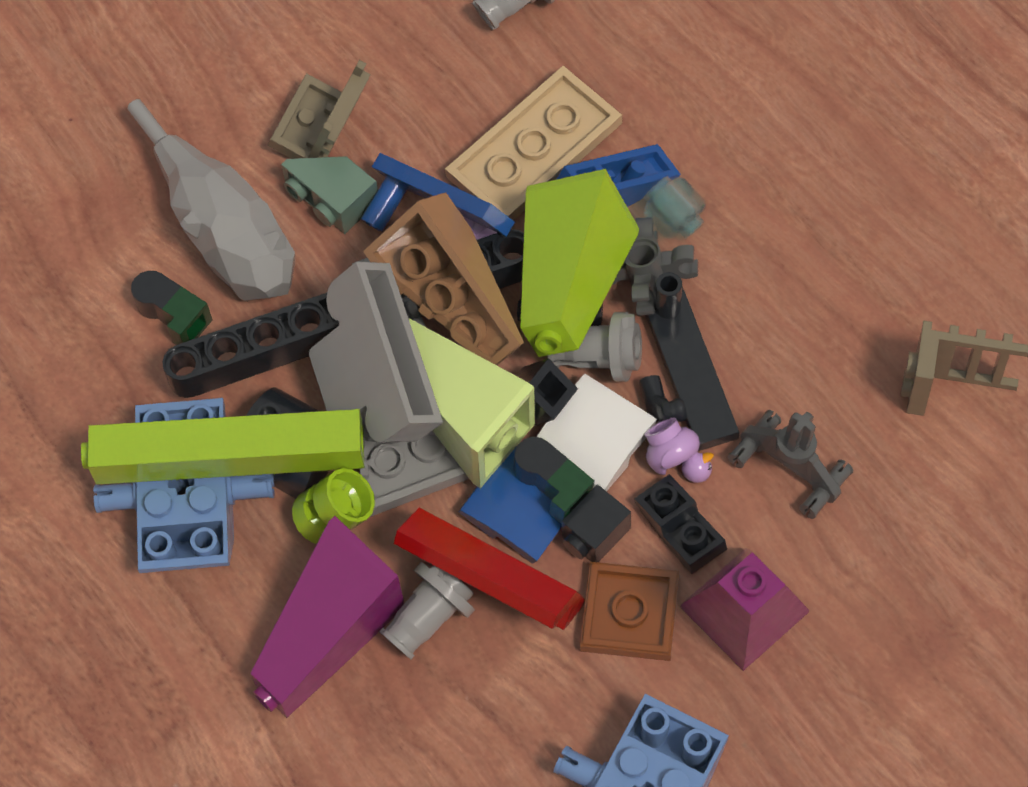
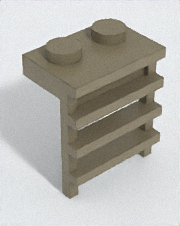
M361 60L358 61L342 92L306 73L267 146L292 159L328 157L371 75L363 71L366 63Z
M923 321L916 352L909 351L902 381L901 396L909 397L906 413L924 416L934 378L1017 391L1019 379L1003 377L1009 355L1028 357V345L1013 343V334L1004 333L1002 341L985 338L986 330L977 329L974 337L958 334L959 326L950 325L949 332L931 330L932 322ZM956 346L972 348L966 371L950 369ZM983 350L998 352L992 375L976 373Z

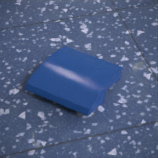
M515 447L481 489L476 486L458 512L492 539L499 537L533 564L541 557L561 529L562 524L549 514L551 499L535 485H527L516 477L513 469Z

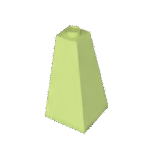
M409 319L443 423L435 428L433 432L472 483L481 489L535 425L534 386Z

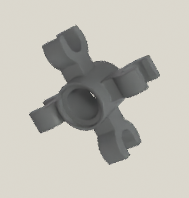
M653 217L636 218L635 220L639 227L638 236L612 284L614 285L621 280H630L632 301L637 302V316L655 313L654 291H656V280L661 274L672 272L684 279L698 276L699 262L698 259L694 260V246L680 245L672 251L661 252L658 245V232L653 231L654 219Z

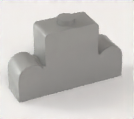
M355 262L333 280L327 291L326 303L328 311L333 319L339 321V326L315 344L309 351V357L326 410L359 409L363 427H366L374 441H418L440 426L443 420L390 263Z

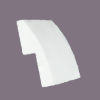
M584 374L575 384L578 388L576 393L553 421L546 422L537 437L548 441L594 479V487L598 484L607 491L628 467L631 455L646 439V431L656 424L657 419L587 374Z

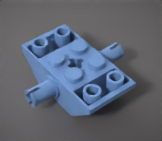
M223 398L135 405V423L226 417ZM273 474L107 485L95 484L93 492L94 494L97 493V495L93 496L94 506L97 513L127 509L136 510L139 573L229 566L234 544L233 505H235V500L274 498L275 491L272 488L274 487Z
M644 694L608 762L605 761L602 765L566 746L561 752L563 758H558L553 772L583 787H708L729 735Z

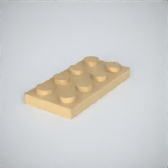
M562 66L445 168L446 178L460 190L491 203L514 220L525 210L527 186L556 180L564 166L581 161L622 124V114L566 67Z

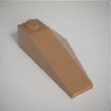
M446 192L417 201L363 250L370 262L390 263L400 295L404 294L420 307L418 311L427 319L434 318L451 332V338L465 349L498 365L524 344L471 227Z

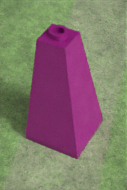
M336 516L326 525L250 673L256 689L253 691L254 696L268 711L272 712L277 708L286 718L380 632L404 605L398 575Z
M747 548L742 550L681 604V609L743 671L809 613V609Z

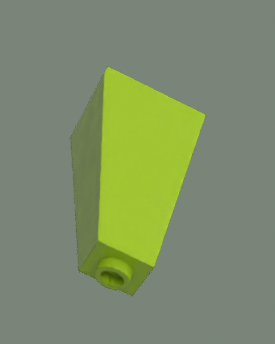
M606 169L527 186L520 329L538 357L579 349L638 236L639 227Z

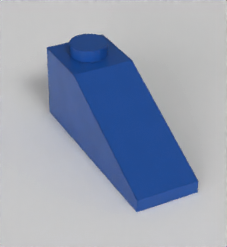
M656 144L564 166L557 179L606 169L626 206L629 207L678 180L681 174L661 147Z

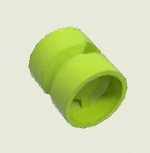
M341 468L335 470L321 479L318 484H314L302 492L294 500L292 507L293 521L297 530L305 539L317 544L326 525L334 516L348 529H353L366 521L374 510V493L368 481L353 469Z

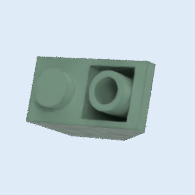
M347 156L286 159L281 164L285 179L283 185L289 195L298 202L306 201L313 207L314 214L324 225L328 227L334 225L344 234L361 220L378 190L376 180Z

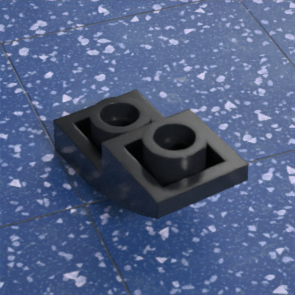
M670 474L634 498L636 505L650 525L691 574L727 550L725 539L698 512L696 501Z

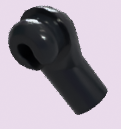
M651 375L639 381L646 411L657 419L656 422L659 423L670 418H676L678 422L686 420L687 412L684 401L681 398L668 401L665 398L659 376Z

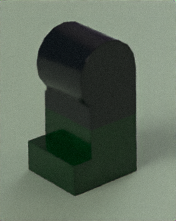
M142 272L134 278L131 284V292L138 311L144 317L159 319L165 323L175 345L198 338L213 321L208 304L160 272Z
M541 437L525 438L516 447L513 467L516 477L527 485H535L551 499L549 514L562 524V520L593 489L595 480Z

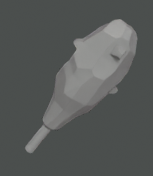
M140 99L132 101L127 109L155 145L153 152L169 187L170 206L184 232L201 252L214 274L230 286L237 296L244 301L287 295L292 285L296 261L295 252L279 227L268 204L259 197L250 184L235 169L206 156L179 136L167 135Z

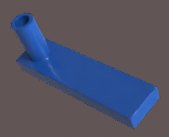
M379 153L372 165V168L385 176V179L361 220L378 231L383 232L407 190L423 198H429L446 192L463 217L506 237L515 221L491 203L382 153Z

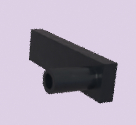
M663 273L656 280V291H654L655 313L645 316L675 395L684 401L687 412L686 424L699 437L700 445L698 451L739 439L738 427L685 294L682 280L675 273Z

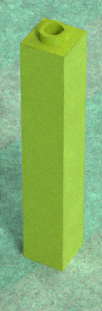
M359 409L89 425L88 442H82L81 461L83 469H89L96 485L328 471L341 468L361 469L365 468L364 427Z

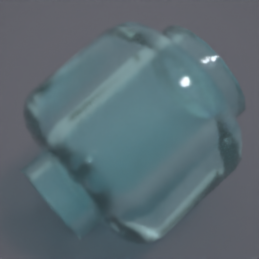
M667 175L643 197L646 201L643 210L644 216L653 217V226L666 239L675 238L679 234H682L687 239L704 224V220L700 215L705 210L706 202L683 177L671 179Z

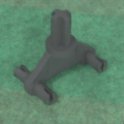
M767 410L755 426L748 425L741 433L740 438L742 441L729 453L728 460L731 464H734L737 460L738 462L735 467L742 468L754 452H766L812 485L813 492L799 508L804 515L809 511L810 513L807 517L814 519L827 502L833 503L841 494L840 486L853 473V468L849 463L844 468L843 466L846 461L838 460L831 471H827L819 456L815 453L817 448V439L814 434L816 426L812 423L814 416L811 413L806 412L804 415L795 412L790 417L788 426L782 430H776L775 428L781 423V418L777 413L772 418L771 416L774 411Z

